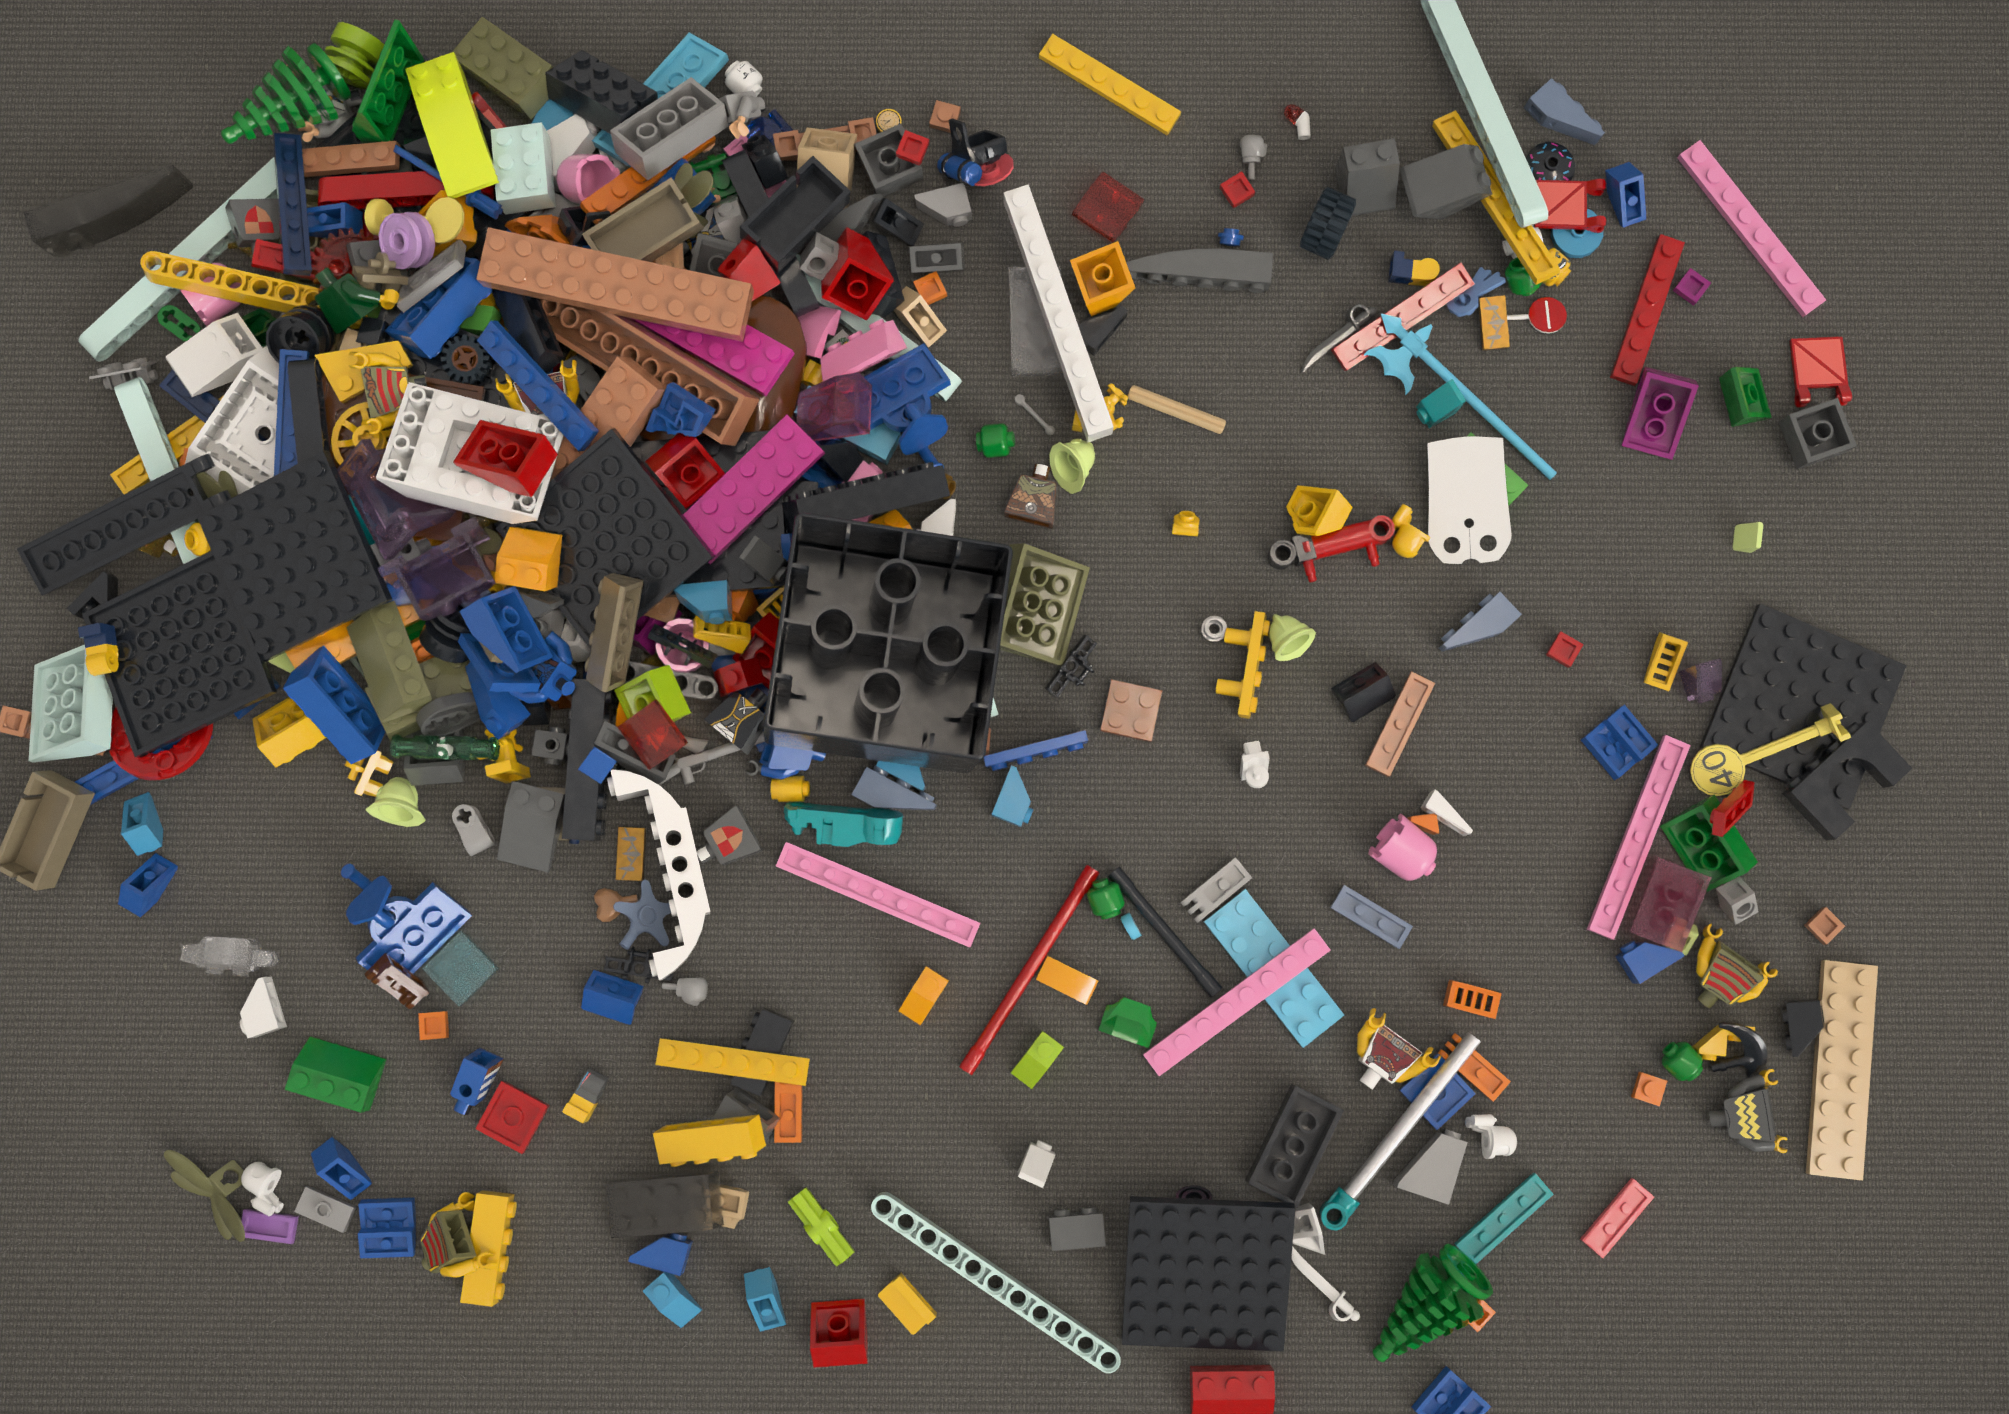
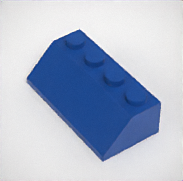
M465 257L462 269L407 311L401 312L385 332L396 341L401 342L403 346L417 356L428 359L437 356L442 351L443 344L459 331V326L462 322L474 314L476 306L480 301L492 293V288L483 287L476 280L480 265L478 259Z
M325 646L318 648L291 672L283 689L303 710L304 714L321 730V733L338 749V752L350 764H353L377 752L385 730L367 694Z

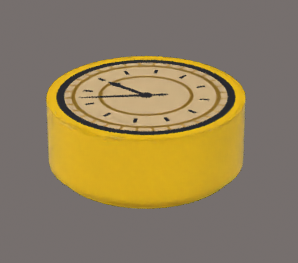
M892 109L881 111L876 118L879 132L902 124L899 113Z

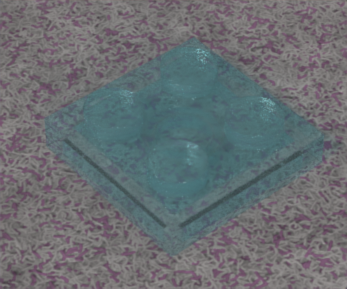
M460 931L423 970L458 1006H462L499 968L463 931Z

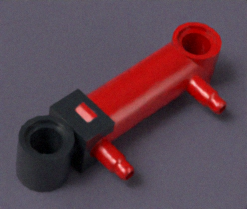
M1381 515L1371 520L1343 526L1340 530L1320 536L1302 534L1292 537L1290 541L1279 540L1270 548L1267 555L1268 562L1273 568L1283 570L1295 561L1296 566H1304L1308 581L1315 582L1317 579L1313 562L1316 559L1366 548L1371 566L1375 567L1379 565L1376 546L1385 544L1391 538L1395 531L1394 523L1389 517ZM1381 525L1384 527L1385 536L1375 534L1374 526ZM1278 549L1285 550L1288 554V559L1285 561L1279 560L1275 555V551Z

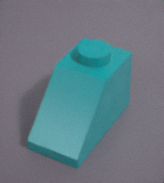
M1451 379L1419 402L1416 407L1418 409L1416 411L1417 416L1430 429L1456 414L1466 400L1454 380Z

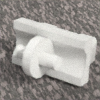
M1259 741L1244 743V753L1242 754L1240 767L1241 781L1246 780L1250 787L1262 788L1269 779L1268 766L1270 758L1268 751H1261Z

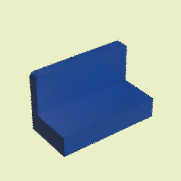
M593 970L584 987L581 1008L631 1025L635 1007L643 993L644 986Z

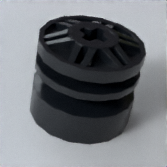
M309 304L294 307L273 321L266 331V344L269 353L278 363L280 349L308 351L309 359H315L317 354L330 352L336 343V333L327 318L324 317L322 310L317 306Z
M445 594L437 597L429 617L422 628L419 639L426 651L436 658L446 662L463 663L469 659L459 645L458 640L461 633L471 634L460 613L464 607Z

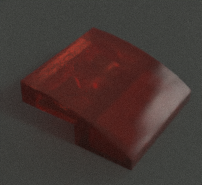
M1102 172L1080 200L1072 215L1114 243L1126 229L1129 221L1140 209L1145 199L1105 172Z
M657 699L618 726V729L648 770L688 743Z

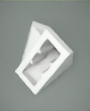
M1310 1203L1298 1206L1295 1210L1293 1244L1325 1255L1323 1235L1314 1207Z

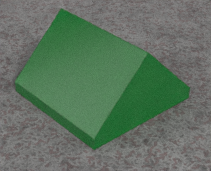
M1733 367L1719 377L1732 427L1772 418L1758 368Z

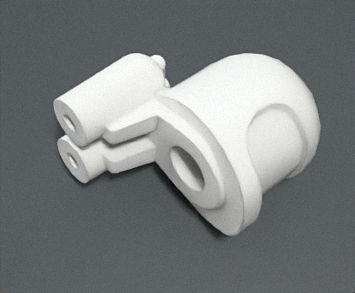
M1491 1114L1466 1117V1127L1481 1133L1482 1153L1485 1159H1492L1495 1155L1510 1156L1514 1153L1517 1146V1137L1512 1129L1505 1126H1493L1497 1119Z
M254 1162L246 1167L241 1177L244 1188L256 1195L254 1199H251L252 1207L267 1216H271L274 1212L279 1213L284 1206L273 1193L281 1177L280 1169H271L262 1162Z

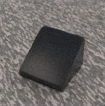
M363 317L356 342L368 346L384 343L387 335L385 330L390 324L381 319Z

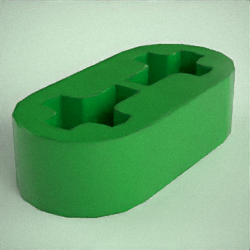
M173 305L163 306L158 312L159 323L184 342L192 338L183 330L186 326L196 334L203 330L201 325ZM169 314L179 320L177 325L169 321L167 318Z

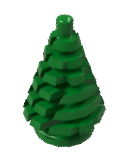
M316 43L311 44L306 49L307 56L315 69L314 73L305 64L303 59L292 48L287 46L282 52L283 60L287 66L279 59H276L272 65L278 81L269 72H266L262 78L263 84L270 93L271 98L265 94L259 85H256L252 90V94L260 107L257 108L251 100L246 98L242 106L247 116L243 117L240 112L236 111L232 117L235 124L223 129L221 136L226 143L232 144L242 135L247 140L256 139L253 131L255 128L264 136L273 135L269 124L266 122L267 120L273 123L279 132L289 131L287 122L280 112L283 113L295 128L306 127L300 113L312 125L322 123L320 114L328 121L336 120L339 118L337 111L334 109L333 103L322 86L326 85L331 93L340 101H346L351 98L350 90L333 62Z
M1446 1244L1440 1249L1439 1258L1433 1255L1430 1259L1429 1253H1423L1418 1257L1415 1263L1416 1267L1412 1268L1409 1274V1283L1407 1281L1402 1289V1299H1397L1394 1305L1395 1312L1390 1313L1387 1324L1389 1328L1384 1327L1380 1334L1382 1343L1373 1349V1355L1378 1361L1385 1362L1392 1352L1398 1356L1408 1352L1407 1347L1416 1350L1423 1345V1342L1429 1343L1442 1334L1444 1336L1450 1335L1454 1327L1459 1330L1468 1326L1469 1323L1483 1318L1484 1311L1482 1306L1478 1304L1477 1299L1485 1300L1493 1294V1288L1482 1270L1460 1249Z

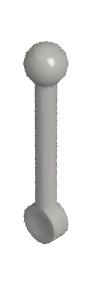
M1018 394L1015 397V403L1019 406L1022 405L1041 424L1047 435L1055 433V428L1049 426L1025 402L1023 395Z

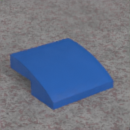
M1625 704L1581 739L1613 780L1620 778L1635 763L1641 761L1658 746L1656 741Z
M415 1197L361 1199L358 1204L361 1226L358 1232L360 1258L413 1257L416 1247Z
M1447 1366L1411 1406L1418 1414H1485L1491 1407Z

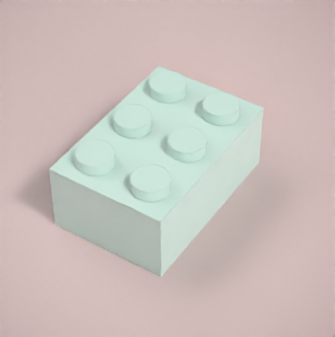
M542 122L491 129L493 165L499 183L495 184L496 201L502 205L501 208L504 214L555 208L550 136Z

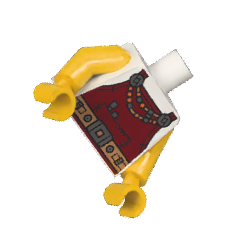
M562 360L560 372L547 375L576 405L580 392L576 374L577 362L572 360V368H566ZM505 374L506 384H500L498 379L495 378L497 390L503 393L512 409L548 418L515 382L513 383L514 387L512 386L511 377L508 374Z
M1372 1008L1370 1010L1369 1019L1365 1022L1357 1037V1053L1360 1056L1358 1061L1368 1067L1360 1079L1363 1084L1373 1090L1381 1077L1391 1084L1394 1082L1402 1083L1418 1076L1427 1068L1435 1067L1441 1058L1440 1055L1436 1059L1429 1057L1434 1048H1427L1424 1055L1421 1056L1422 1052L1384 1025L1385 1013L1381 1018H1375L1376 1009Z

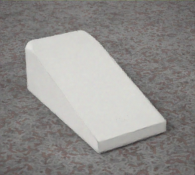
M1436 789L1428 794L1420 807L1421 810L1427 814H1437L1438 821L1462 836L1472 833L1473 830Z

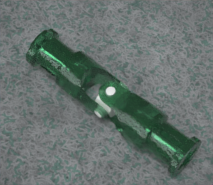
M394 735L390 744V753L394 758H401L402 756H413L415 759L440 758L446 760L488 758L491 761H496L500 752V742L496 737H490L489 740L470 736L439 737L415 735L414 738H403L400 735Z

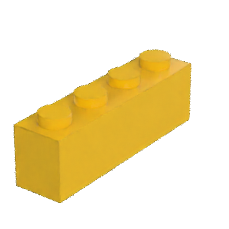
M759 1114L665 1125L653 1133L659 1164L670 1163L671 1167L683 1165L687 1161H694V1164H702L717 1158L718 1162L732 1159L733 1156L749 1159L757 1156V1152L766 1146Z
M485 1190L476 1193L470 1232L471 1241L476 1253L473 1259L477 1260L482 1252H489L495 1254V1256H490L487 1259V1264L496 1263L498 1265L493 1270L477 1268V1272L464 1275L460 1303L492 1307L503 1298L505 1284L501 1283L503 1272L507 1271L509 1256H505L507 1245L511 1244L513 1229H509L510 1220L514 1218L517 1203L513 1202L514 1194Z

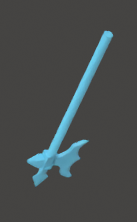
M1381 314L1386 333H1394L1401 339L1399 343L1403 346L1396 350H1389L1380 345L1369 349L1364 355L1378 358L1383 364L1384 375L1396 376L1401 379L1405 387V395L1411 390L1415 378L1410 371V359L1412 356L1415 358L1419 356L1445 382L1453 379L1466 402L1549 480L1557 474L1551 466L1426 349L1428 345L1424 342L1429 338L1433 327L1431 324L1419 329L1416 333L1412 330L1408 332L1401 326V318Z

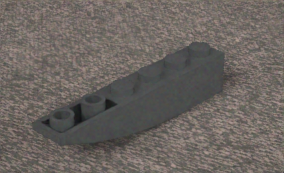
M1190 249L1146 256L1126 263L1133 282L1139 279L1147 280L1150 284H1161L1163 281L1172 282L1175 286L1198 284V287L1205 289L1221 286L1229 291L1245 288L1253 293H1262L1264 290H1269L1271 285L1273 253L1233 249Z

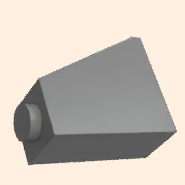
M1447 1129L1444 1134L1436 1132L1394 1179L1393 1185L1449 1205L1468 1142L1460 1139L1461 1134Z

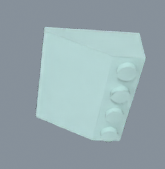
M85 645L34 666L29 746L30 762L92 756L110 749L113 697L105 675L93 676L89 673L85 661L87 656Z

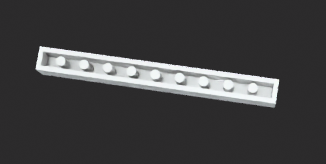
M1025 185L1004 192V205L1086 440L1091 442L1112 435L1114 426L1030 187Z

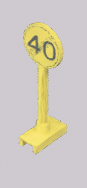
M1830 703L1820 707L1824 719L1814 722V725L1743 754H1739L1728 745L1714 744L1704 747L1697 752L1692 760L1690 768L1691 777L1698 789L1708 795L1715 794V796L1726 795L1742 783L1745 775V765L1819 735L1822 737L1833 733L1840 742L1851 738V736L1841 725L1840 719L1843 718L1841 713Z

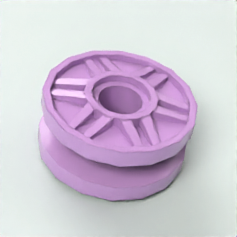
M417 212L392 213L385 217L379 230L381 252L387 253L389 260L396 262V269L421 268L432 259L435 249L434 233L427 219Z

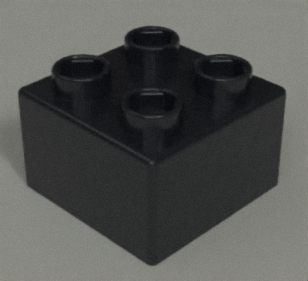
M799 513L795 517L764 718V741L769 745L959 773L971 772L986 754L1013 556L1012 548L1002 543L810 513Z

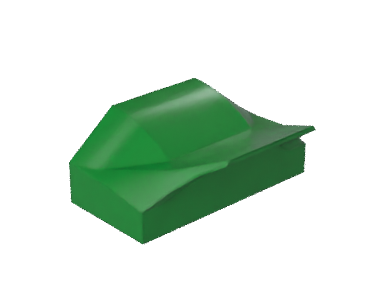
M1123 997L1113 1005H1106L1098 1030L1149 1048L1157 1022L1152 1017L1151 1006Z

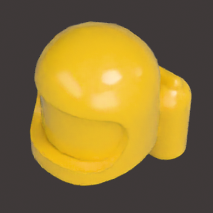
M1402 504L1392 518L1395 530L1398 529L1392 540V547L1398 555L1405 558H1413L1418 554L1417 552L1422 544L1430 540V536L1410 525L1413 511L1407 505Z

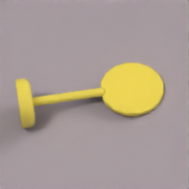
M449 197L440 198L435 201L424 216L432 227L435 242L439 244L448 243L456 238L464 224L462 205L457 200ZM373 199L366 206L364 219L369 232L373 235L379 236L381 223L386 216L394 213L392 206L386 200Z

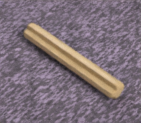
M1132 385L1128 393L1129 400L1218 434L1223 432L1226 425L1224 419Z

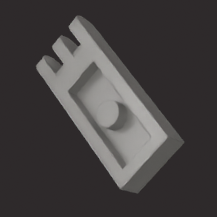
M1235 857L1180 903L1183 907L1191 901L1195 903L1187 911L1191 915L1197 909H1200L1201 913L1194 918L1198 923L1252 879V877Z

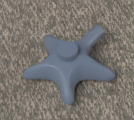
M643 880L641 882L639 901L636 903L616 902L613 905L615 911L626 915L631 922L628 932L620 942V945L627 950L637 936L643 932L651 934L662 946L669 944V938L663 926V918L671 913L669 903L657 901L652 893L649 881Z

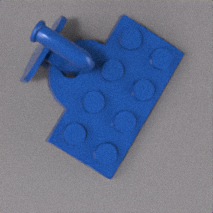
M924 343L834 393L836 400L860 435L884 423L891 430L904 432L898 441L903 454L911 455L918 452L925 464L933 462L934 467L943 465L936 460L928 445L942 438L946 434L948 426L943 415L931 414L932 404L929 397L950 386L951 383Z
M346 864L341 870L343 878L350 879L363 889L348 906L346 916L353 925L367 922L369 933L374 939L356 957L357 962L367 970L386 953L414 974L472 916L469 910L434 882L414 901L402 896L388 898L392 885L385 876H379L371 881L356 870L353 864Z

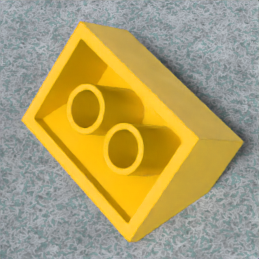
M290 697L252 719L257 747L275 767L290 762L298 754L312 749L318 742L327 738Z

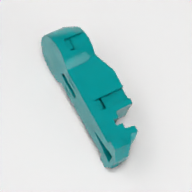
M788 802L784 806L785 819L792 826L793 832L796 835H800L804 828H807L809 823H812V828L817 830V844L849 847L867 842L877 845L896 844L902 834L903 813L892 809H864L802 802Z

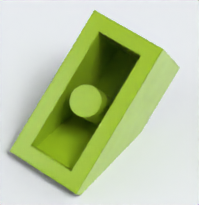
M1042 1030L1011 1071V1074L1032 1089L1052 1065L1064 1046Z

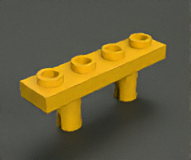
M1255 611L1252 629L1250 628L1249 631L1226 628L1224 642L1247 646L1248 656L1244 680L1242 679L1239 682L1218 679L1216 694L1239 697L1238 715L1241 718L1250 719L1251 712L1256 713L1258 697H1254L1255 687H1260L1262 672L1258 671L1259 661L1264 662L1266 646H1262L1263 637L1269 635L1270 621L1266 620L1267 617L1264 612Z

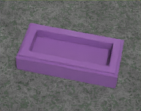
M244 1209L241 1221L245 1231V1238L293 1244L299 1216L273 1213L271 1216H267L258 1210Z

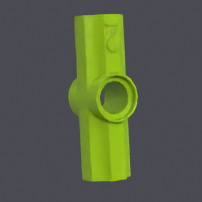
M807 1187L788 1201V1204L804 1223L803 1227L815 1244L822 1247L836 1267L855 1253V1250L839 1231V1225L826 1209L821 1207Z

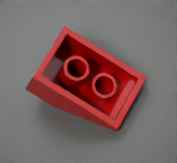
M479 420L453 463L509 492L532 497L558 454L544 434Z

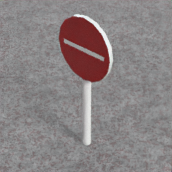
M1543 297L1532 303L1528 314L1507 315V320L1529 319L1530 324L1536 330L1542 333H1554L1565 324L1567 312L1560 301L1551 297Z

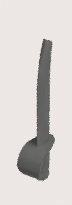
M1362 304L1350 307L1346 314L1349 323L1312 350L1306 358L1301 372H1305L1318 358L1351 333L1359 331L1360 326L1366 323L1370 317L1376 315V309L1374 307L1367 308ZM1356 308H1359L1363 311L1357 317L1353 318V311Z

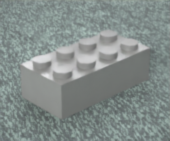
M690 77L611 129L610 133L615 153L644 178L649 180L727 128L728 122L724 103Z

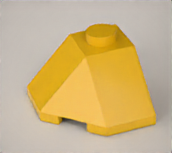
M1297 485L1286 506L1294 522L1293 527L1297 534L1320 536L1342 529L1353 508L1336 489Z

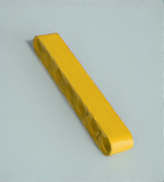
M156 251L145 253L140 263L147 279L152 283L284 313L298 305L309 304L322 291L312 286ZM153 265H161L158 270H149ZM180 271H188L185 276H176ZM206 277H214V280L211 282H203ZM233 283H241V286L238 288H230V285ZM262 288L268 290L265 294L262 295L256 293L259 289ZM285 295H294V298L291 300L282 299Z

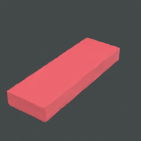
M1631 1178L1580 1240L1597 1255L1604 1258L1652 1201L1654 1196L1636 1180Z

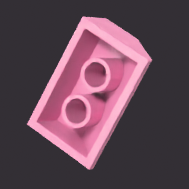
M880 319L869 325L870 331L863 334L860 330L848 336L849 342L841 345L838 342L826 348L828 353L820 359L824 387L828 388L842 383L906 349L907 346L894 321L884 322L883 319Z

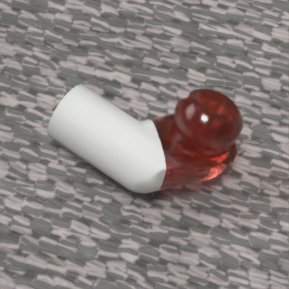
M1287 105L1284 109V115L1291 123L1297 126L1298 139H1309L1311 137L1309 114L1297 105Z

